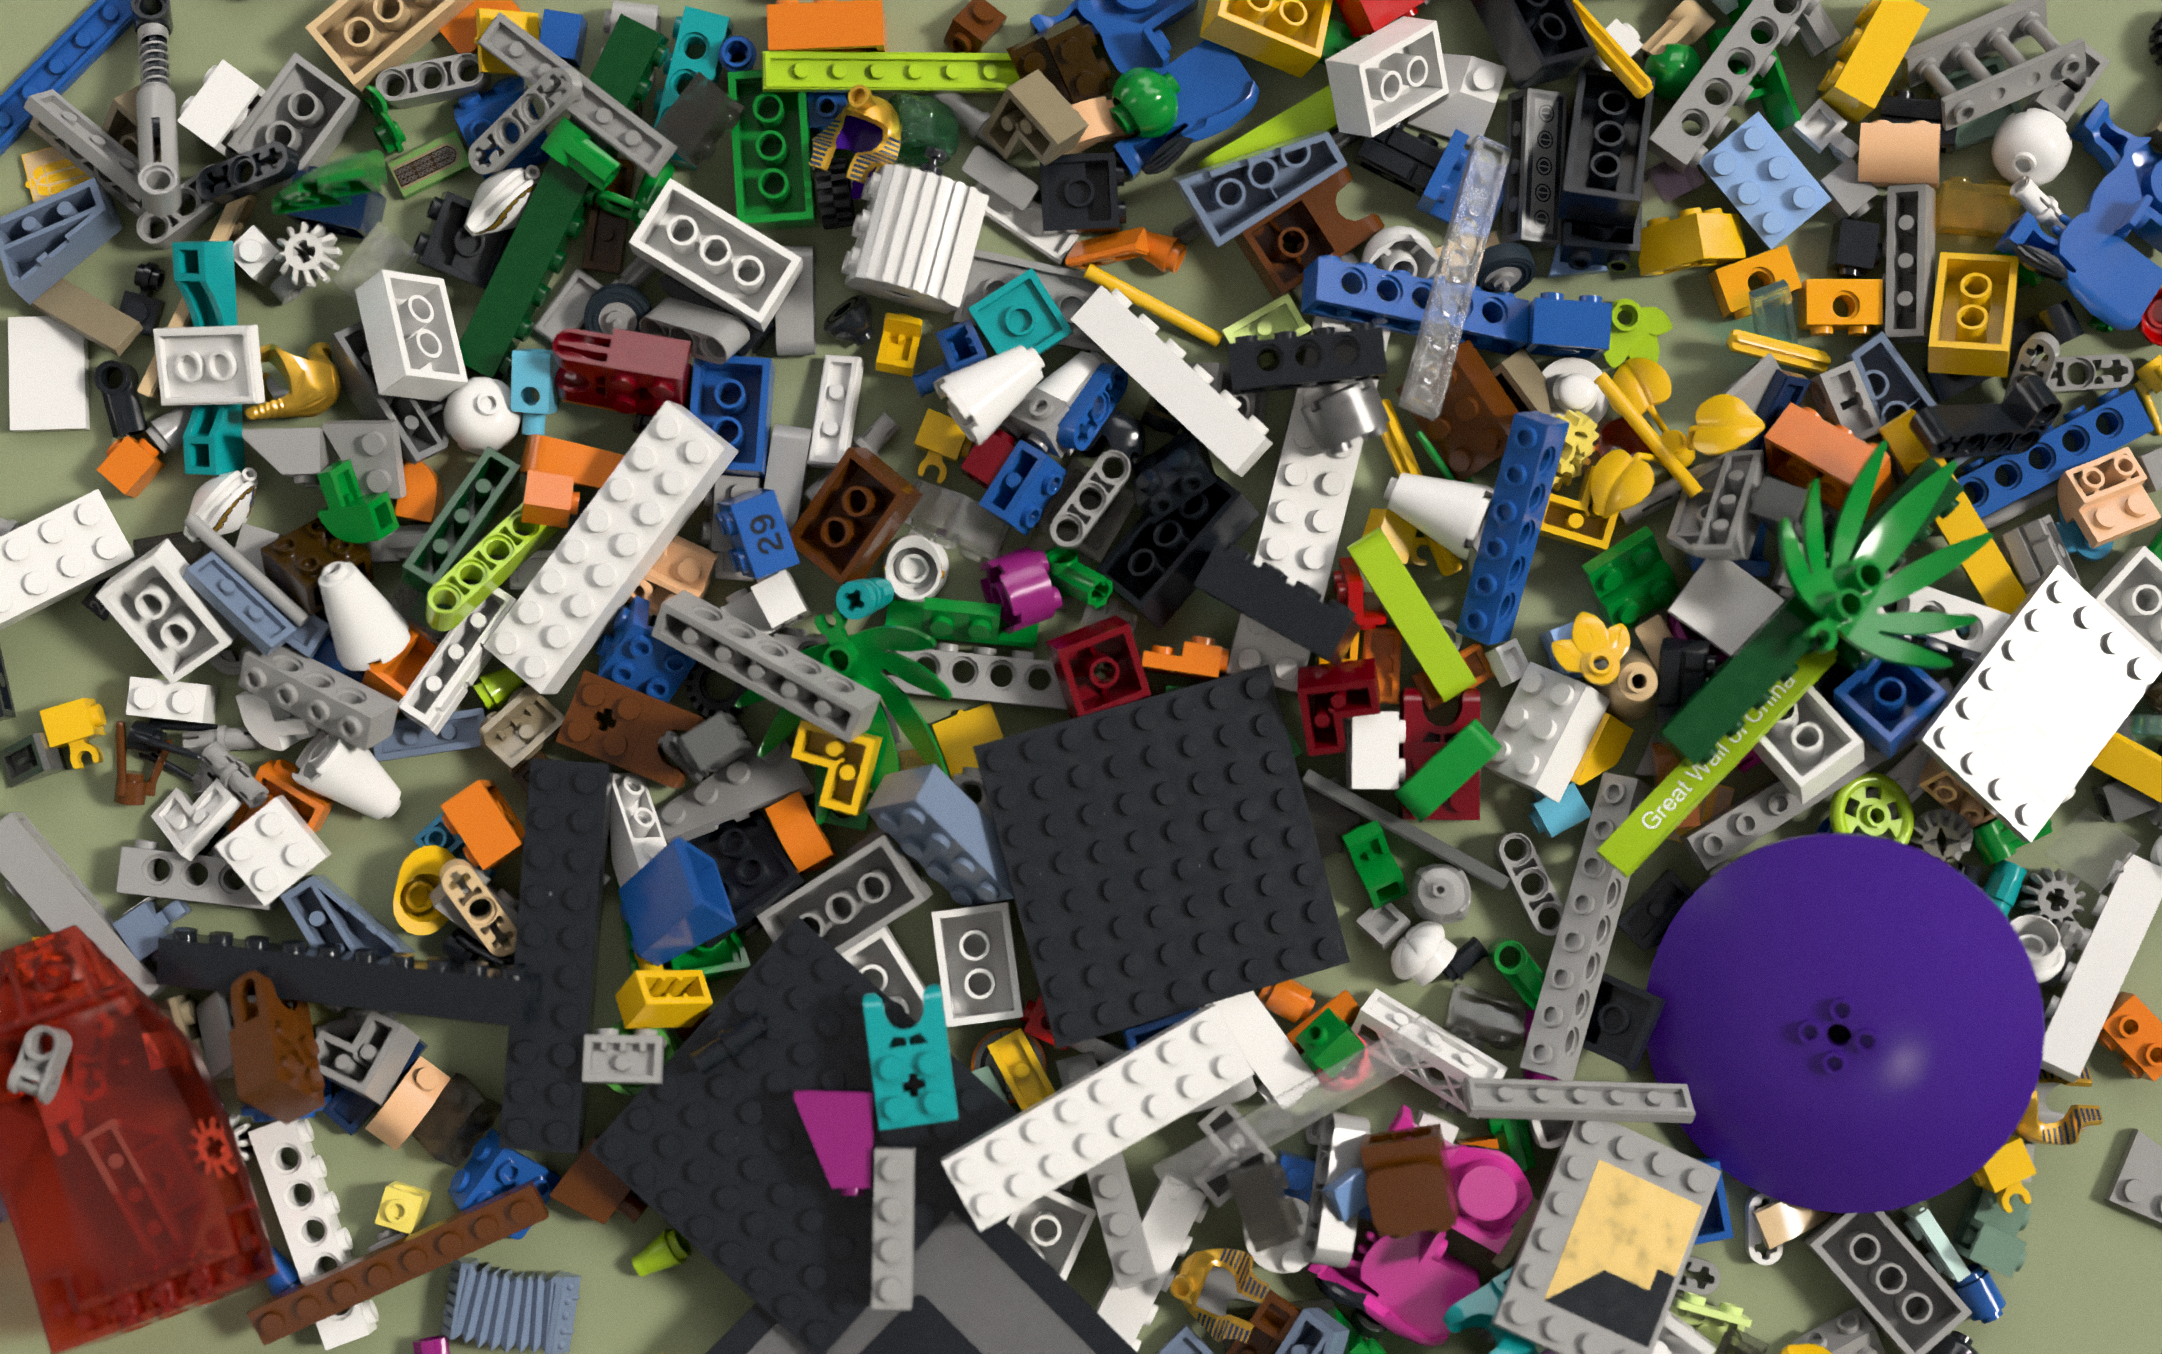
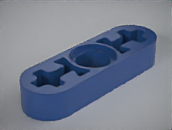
M1111 363L1100 364L1070 406L1069 411L1061 419L1058 428V440L1063 448L1085 450L1114 410L1128 385V373L1120 365Z

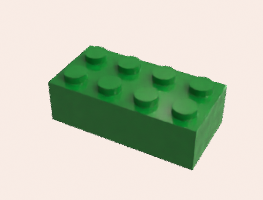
M762 70L727 72L737 219L756 231L818 227L814 167L809 165L813 153L807 92H762Z

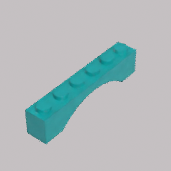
M233 241L172 242L174 282L184 297L193 326L237 325ZM242 404L193 406L189 423L183 434L185 474L221 475L236 470L243 471L245 468L244 438L242 437Z

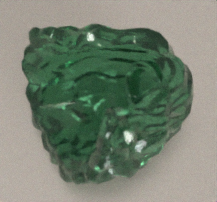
M903 92L893 95L888 102L899 114L901 127V145L894 165L906 164L908 166L920 167L922 163L928 164L929 158L923 155L926 147H937L946 152V161H938L937 167H942L945 163L949 162L952 155L956 153L960 140L958 119L950 106L928 95L916 96Z

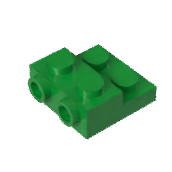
M1647 526L1642 527L1581 566L1599 612L1610 626L1624 624L1626 629L1633 628L1638 624L1639 617L1652 609L1665 608L1670 604L1671 597L1680 592L1673 571L1663 559L1655 536Z

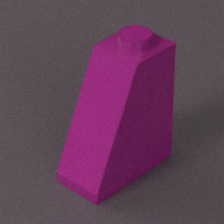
M840 1090L794 1091V1101L831 1188H840V1195H864V1189H871L873 1186L875 1092Z

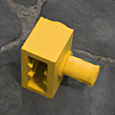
M636 953L634 955L640 971H635L615 994L625 1029L692 1027L713 1004L702 970H664L663 964L656 966L644 958H639Z

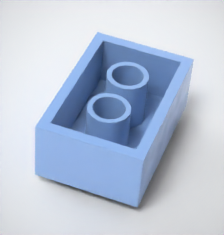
M1759 111L1707 153L1698 164L1768 250L1774 248L1832 200Z

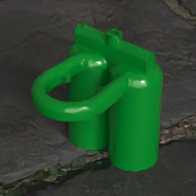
M667 162L656 178L645 172L634 200L614 192L598 191L595 201L603 210L634 221L636 223L635 229L637 230L670 178L673 179L675 167ZM606 200L613 201L625 207L633 209V211H629L627 209H624L623 207H618L613 204H610Z

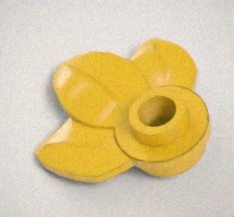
M1580 612L1573 624V639L1552 642V653L1564 670L1582 673L1584 678L1594 685L1610 684L1617 678L1620 672V659L1629 650V633L1624 624H1616L1606 629L1604 623L1597 616L1587 612ZM1597 660H1604L1607 662L1608 667L1604 670H1598L1594 667L1593 663Z

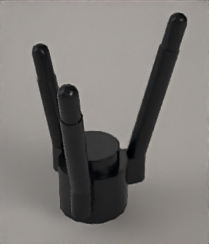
M152 717L148 723L137 720L133 723L128 733L127 748L139 752V758L156 763L157 754L161 750L200 761L203 758L202 754L165 742L167 740V733L162 730L202 731L217 729L218 725L163 721ZM166 760L163 768L192 782L194 775Z
M460 927L456 928L447 937L441 949L444 954L451 958V964L463 965L466 961H477L481 956L498 967L504 966V962L514 965L515 957L492 954L485 946Z

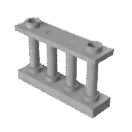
M2018 0L1909 47L1901 60L1902 79L1909 88L1926 81L1933 86L1942 97L1943 128L1948 131L2086 71V45L2081 37L2062 46L2048 31L2046 0ZM2032 36L2046 53L2027 61L2013 44ZM1997 51L2012 68L1992 76L1978 59ZM1963 66L1977 83L1957 91L1943 74Z

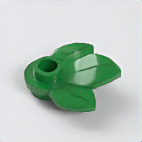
M366 86L365 88L369 90L371 99L364 97L363 100L378 124L372 128L374 135L387 155L395 151L398 154L403 152L404 148L401 143L406 141V137L395 120L392 121L388 115V106L385 98L374 86Z

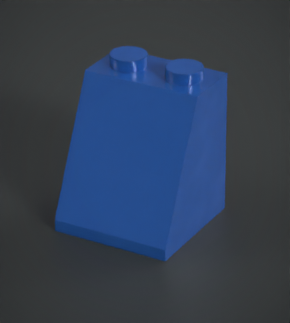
M681 837L672 840L618 889L623 903L620 905V911L624 920L630 925L633 934L630 940L632 948L639 958H644L656 966H660L737 926L715 859Z

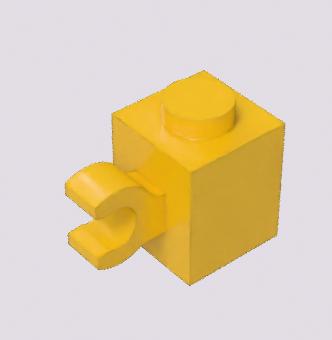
M930 408L926 412L914 442L916 448L928 452L918 467V476L923 478L926 469L930 466H935L940 470L936 482L942 485L947 478V468L943 463V458L958 464L961 456L967 458L974 441L971 442L952 417Z
M1371 508L1362 537L1380 527L1403 564L1408 562L1412 565L1426 566L1428 561L1417 556V548L1420 545L1428 547L1429 545L1425 537H1415L1417 528L1391 510Z
M80 698L39 711L49 747L64 748L69 746L71 753L70 762L74 769L84 768L82 755L86 751L91 753L94 763L99 764L103 762L102 750L88 741L105 735L103 726L107 723L106 715L102 706L99 703L96 704L95 699Z
M2011 1135L2002 1148L1984 1166L1973 1173L1971 1177L1978 1187L1982 1186L1986 1190L1994 1193L1998 1192L1997 1203L2003 1211L2011 1213L2013 1212L2009 1203L2011 1195L2017 1193L2021 1203L2026 1205L2031 1203V1196L2023 1187L2021 1181L2037 1174L2022 1139Z

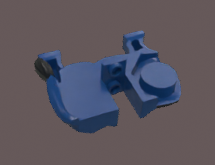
M1075 0L1058 16L1048 17L1037 14L1030 18V27L1036 35L1075 16L1082 26L1089 24L1095 37H1102L1105 49L1116 70L1121 75L1132 68L1145 67L1162 75L1168 72L1179 84L1181 91L1176 94L1179 107L1178 117L1174 126L1166 134L1157 138H1141L1138 136L1132 139L1121 140L1113 145V152H1115L1116 158L1120 163H1123V168L1132 181L1141 174L1142 170L1146 175L1166 171L1182 156L1192 143L1229 129L1248 115L1257 104L1260 90L1231 49L1209 40H1204L1169 63L1170 54L1168 51L1172 48L1162 31L1197 9L1199 0Z
M2101 98L2082 114L2069 134L2074 140L2082 142L2084 151L2093 155L2108 174L2089 195L2084 212L2074 219H2071L2066 214H2061L2059 221L2066 228L2062 229L2058 225L2052 227L2053 234L2059 237L2056 239L2046 235L2038 226L2036 218L2026 211L2008 226L1994 249L2003 253H2012L2013 256L2018 257L2026 269L2038 276L2046 277L2059 283L2091 314L2105 324L2121 331L2133 330L2142 320L2141 316L2162 285V269L2124 241V239L2132 231L2162 254V154L2154 152L2148 143L2151 137H2136L2114 125L2109 117V104Z

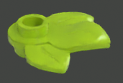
M1627 298L1614 301L1612 303L1609 350L1603 354L1607 364L1615 369L1627 357L1629 359L1645 358L1657 363L1660 351L1657 336L1673 328L1670 319L1665 312L1657 307H1640L1637 302ZM1619 312L1629 314V324L1623 325L1618 321L1617 316Z

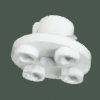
M1569 357L1551 363L1542 371L1546 377L1551 416L1556 417V415L1560 414L1564 417L1567 410L1573 412L1578 410L1590 417L1596 424L1604 417L1609 406V400L1599 389L1598 385L1593 382L1602 374V371L1593 363L1585 359Z

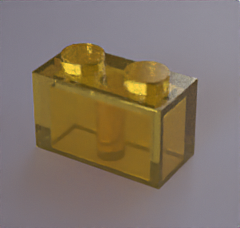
M1948 177L1947 181H1944L1938 185V188H1935L1936 233L2000 239L2008 226L2019 217L2020 202L2011 196V187L2008 181L1987 180L1985 184L1971 183V178Z

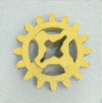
M1567 410L1564 417L1560 414L1556 415V418L1570 422L1552 488L1556 491L1560 490L1562 484L1569 486L1571 485L1572 478L1582 475V466L1590 464L1591 460L1588 457L1597 449L1593 442L1599 437V433L1595 431L1598 425L1590 417L1578 410L1576 412Z

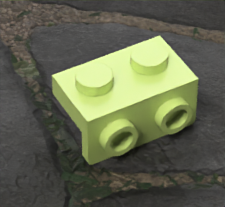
M1287 293L1223 329L1222 334L1227 343L1232 344L1235 343L1236 337L1257 335L1258 341L1274 339V333L1283 331H1296L1297 336H1306L1311 333L1312 328L1309 323H1305L1292 298ZM1262 354L1258 358V366L1263 369L1275 361L1272 356L1274 354Z
M1684 1291L1682 1297L1674 1296L1669 1310L1714 1342L1716 1350L1713 1354L1739 1353L1745 1327L1750 1328L1752 1323L1748 1316L1742 1314L1743 1307L1721 1301L1720 1307L1705 1304L1706 1297Z

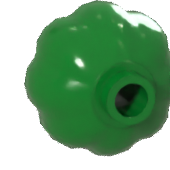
M1132 68L1124 72L1114 85L1112 91L1114 107L1110 109V113L1117 125L1127 135L1134 132L1141 138L1161 137L1174 126L1177 120L1179 107L1176 94L1181 91V88L1175 78L1168 72L1162 75L1150 68Z

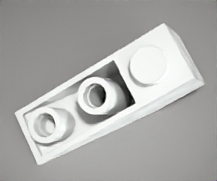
M636 773L613 774L610 809L611 855L620 888L667 846L645 778Z

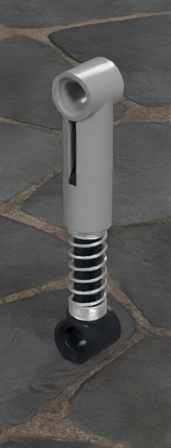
M131 0L134 28L138 36V54L140 56L138 61L140 64L139 79L141 81L140 90L136 94L139 158L138 182L145 210L154 216L164 217L175 213L182 202L176 95L169 87L171 81L168 78L171 74L168 70L170 68V63L168 62L170 56L167 53L169 51L168 42L169 36L173 31L171 6L169 0ZM161 145L162 162H156L155 146Z

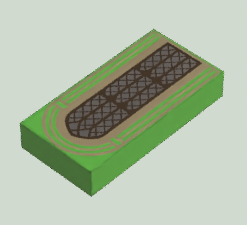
M456 130L387 163L405 199L472 168L468 160V152Z

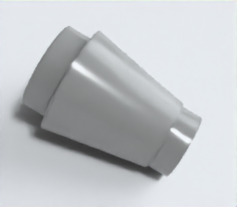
M182 405L151 421L152 426L145 430L164 454H167L172 449L176 451L183 443V434L189 423L194 405Z

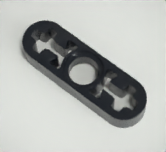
M278 141L270 142L205 168L198 176L196 182L197 193L201 198L216 205H224L290 179L296 173L299 167L298 153L293 148ZM252 164L253 175L249 181L243 183L242 172L246 166Z

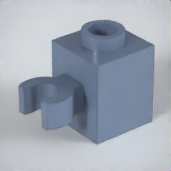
M176 899L162 910L156 901L144 902L113 923V926L139 962L152 959L156 963L158 957V938L174 933L172 924L185 917L192 909L185 900Z

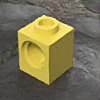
M399 1181L392 1182L385 1187L375 1224L407 1234L416 1232L421 1228L432 1192Z

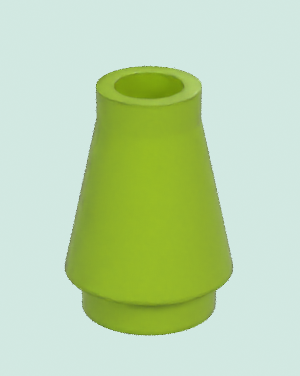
M509 667L479 677L480 681L474 684L473 688L487 710L490 711L495 707L500 709L508 702L510 696L518 688L527 684V682Z
M665 1229L639 1254L632 1257V1264L636 1272L641 1277H645L651 1273L685 1263L686 1257L692 1253L689 1241L676 1229Z

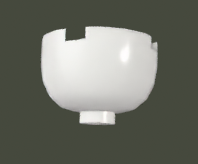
M2030 108L2026 112L2013 113L2007 116L1998 127L1992 144L1991 152L1994 166L2000 175L2012 184L2021 177L2026 178L2027 176L2037 186H2042L2054 180L2066 166L2073 147L2072 139L2070 140L2066 132L2067 126L2062 119L2052 112L2038 108Z
M1405 226L1385 228L1375 234L1364 249L1361 262L1374 264L1377 269L1387 271L1405 270L1410 272L1411 276L1425 279L1438 277L1436 271L1439 257L1429 239L1415 228ZM1377 291L1379 297L1385 300L1384 296Z
M487 376L472 377L468 379L467 384L453 391L447 399L443 412L444 426L448 435L451 434L452 438L458 442L460 448L477 455H482L488 446L497 452L507 446L518 433L522 418L521 412L511 411V388L503 381Z

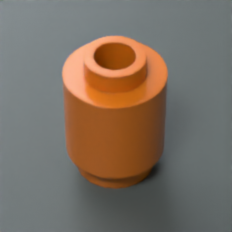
M1293 979L1261 988L1257 994L1258 999L1263 1002V1006L1266 1009L1294 1024L1299 1018L1306 1020L1316 1000L1310 998L1313 990Z

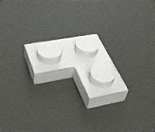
M216 778L195 803L186 793L176 787L151 817L178 853L192 861L207 846L218 830L233 817L236 810L243 803L232 790L226 789L221 784L220 779Z

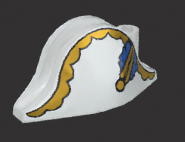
M534 165L527 166L525 170L522 167L497 172L485 179L475 193L464 228L472 236L515 228L541 177L539 168Z
M246 467L242 473L236 470L215 476L205 482L196 491L188 516L195 513L219 535L228 534L240 529L242 523L248 521L253 509L258 486L255 469ZM185 526L183 534L193 543L201 541L197 535Z

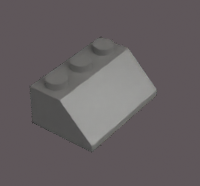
M294 52L227 145L239 154H242L270 142L278 141L293 148L298 153L299 167L297 170L307 171L308 166L319 167L325 164L364 111L366 105L357 96ZM293 176L288 180L280 182V184L287 187L292 183Z

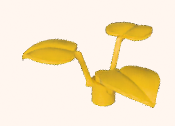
M1631 358L1618 367L1612 378L1613 382L1641 415L1647 410L1649 411L1662 432L1660 438L1686 468L1695 459V449L1704 455L1725 454L1746 444L1765 428L1764 422L1741 399L1729 394H1720L1710 397L1698 407L1695 413L1697 425L1689 427L1687 438L1679 430H1669L1654 405L1661 404L1670 397L1672 388L1667 372L1659 364L1645 358ZM1609 401V403H1610L1612 409H1613L1619 416H1622V415L1617 411V409L1612 405V403ZM1616 449L1607 453L1598 461L1592 473L1591 493L1596 509L1604 519L1619 511L1637 505L1647 497L1654 485V473L1650 465L1643 460L1657 462L1663 466L1654 454L1637 452L1631 457L1626 451Z

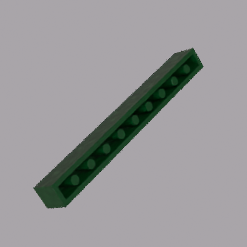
M620 14L589 80L633 112L638 101L643 103L651 90L652 82L649 79L655 67L660 68L667 58L669 47L666 44L669 39L661 33ZM570 116L569 120L591 137L589 140L615 160L617 159L618 151L575 117ZM550 157L459 343L464 365L492 379L502 380L503 375L509 376L512 372V350H516L520 341L525 342L530 336L534 327V322L531 321L537 307L542 308L545 305L551 292L548 284L553 274H559L566 263L568 254L564 251L570 239L575 240L579 236L585 222L581 217L587 205L592 206L595 203L597 192L601 191L570 166L568 168L553 157Z
M1932 457L1921 461L1864 519L1849 561L1878 520L1908 491L1941 468ZM1952 476L1926 520L1904 551L1912 543L1915 546L1920 545L1933 532L1929 525L1938 516L1942 519L1946 518L1960 504L1956 498L1964 488ZM1903 552L1887 570L1889 574L1895 571L1907 558ZM1829 556L1825 559V560H1826V568H1827V569H1828V559H1829ZM1793 592L1667 720L1654 736L1687 768L1695 766L1697 763L1701 766L1707 764L1719 751L1715 745L1725 735L1730 739L1745 725L1746 722L1742 717L1751 708L1755 711L1759 710L1773 696L1769 689L1778 680L1781 683H1785L1797 672L1800 667L1796 662L1806 652L1811 656L1822 645V638L1818 633L1807 641L1802 639V635L1807 627L1818 623L1820 618L1812 613Z

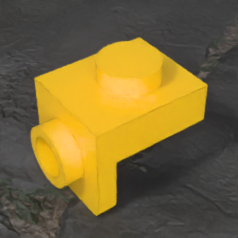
M887 312L885 314L883 334L875 370L912 377L921 344L922 319L905 313L895 314Z

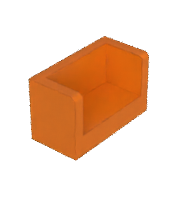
M413 619L408 623L410 628L408 632L411 638L404 650L385 664H382L380 659L369 664L371 669L365 670L362 684L397 702L404 697L413 681L442 642V639L439 642L436 641L439 637L433 639L429 635L430 633L423 632L421 629L430 630L419 626V622L415 624L416 620L412 623Z

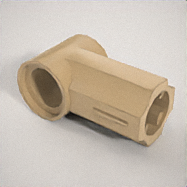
M1684 0L1665 19L1667 22L1641 47L1639 52L1646 61L1650 55L1663 53L1666 50L1665 44L1679 43L1693 46L1717 21L1696 0Z

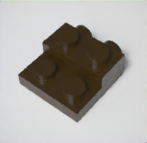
M1075 16L1006 49L1020 80L1039 69L1069 104L1096 98L1110 91L1106 81L1112 78V74L1104 58L1102 57L1097 60L1092 50V47L1098 45L1089 24L1082 26Z

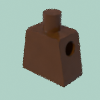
M598 1133L591 1139L549 1196L604 1225L616 1211L635 1224L648 1205L632 1194V1189L588 1150L602 1135Z

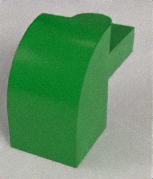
M350 459L337 461L317 473L321 492L327 502V506L317 511V514L325 528L335 537L345 542L365 543L379 541L399 528L388 491L362 495Z
M1377 820L1366 825L1357 826L1350 833L1342 836L1345 843L1343 846L1351 865L1375 910L1409 894L1403 874L1389 850L1385 835Z

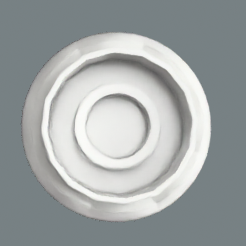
M2024 915L2012 920L2010 923L2017 931L2030 956L2038 983L2052 979L2060 972L2066 958L2065 951L2061 947V936L2058 928L2050 920L2037 915Z
M1422 921L1409 928L1405 937L1398 940L1391 956L1392 970L1397 978L1401 980L1411 978L1419 986L1423 987L1433 981L1446 968L1454 957L1457 947L1445 938V931L1441 924Z

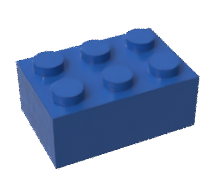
M732 356L723 364H714L694 358L690 412L739 451L722 475L765 479L769 457L775 366L771 358Z

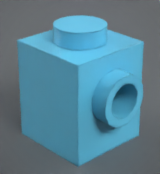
M1569 782L1559 803L1535 792L1536 800L1528 803L1532 810L1528 814L1532 826L1538 834L1544 832L1546 837H1554L1591 816V812L1575 783Z

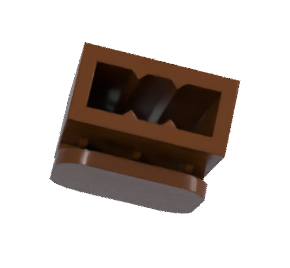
M1440 1123L1363 1135L1360 1151L1367 1179L1366 1191L1373 1223L1377 1228L1379 1237L1390 1235V1238L1400 1239L1410 1236L1413 1232L1428 1230L1430 1233H1441L1449 1230L1451 1226H1456L1459 1211Z

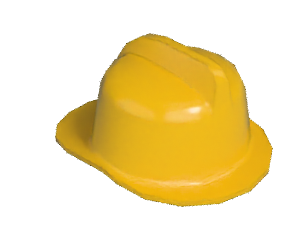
M438 845L422 846L412 851L403 861L393 892V914L398 925L406 932L418 936L430 935L440 930L449 920L448 917L434 907L429 896L440 883L439 873L442 866L446 862L456 859L446 848Z

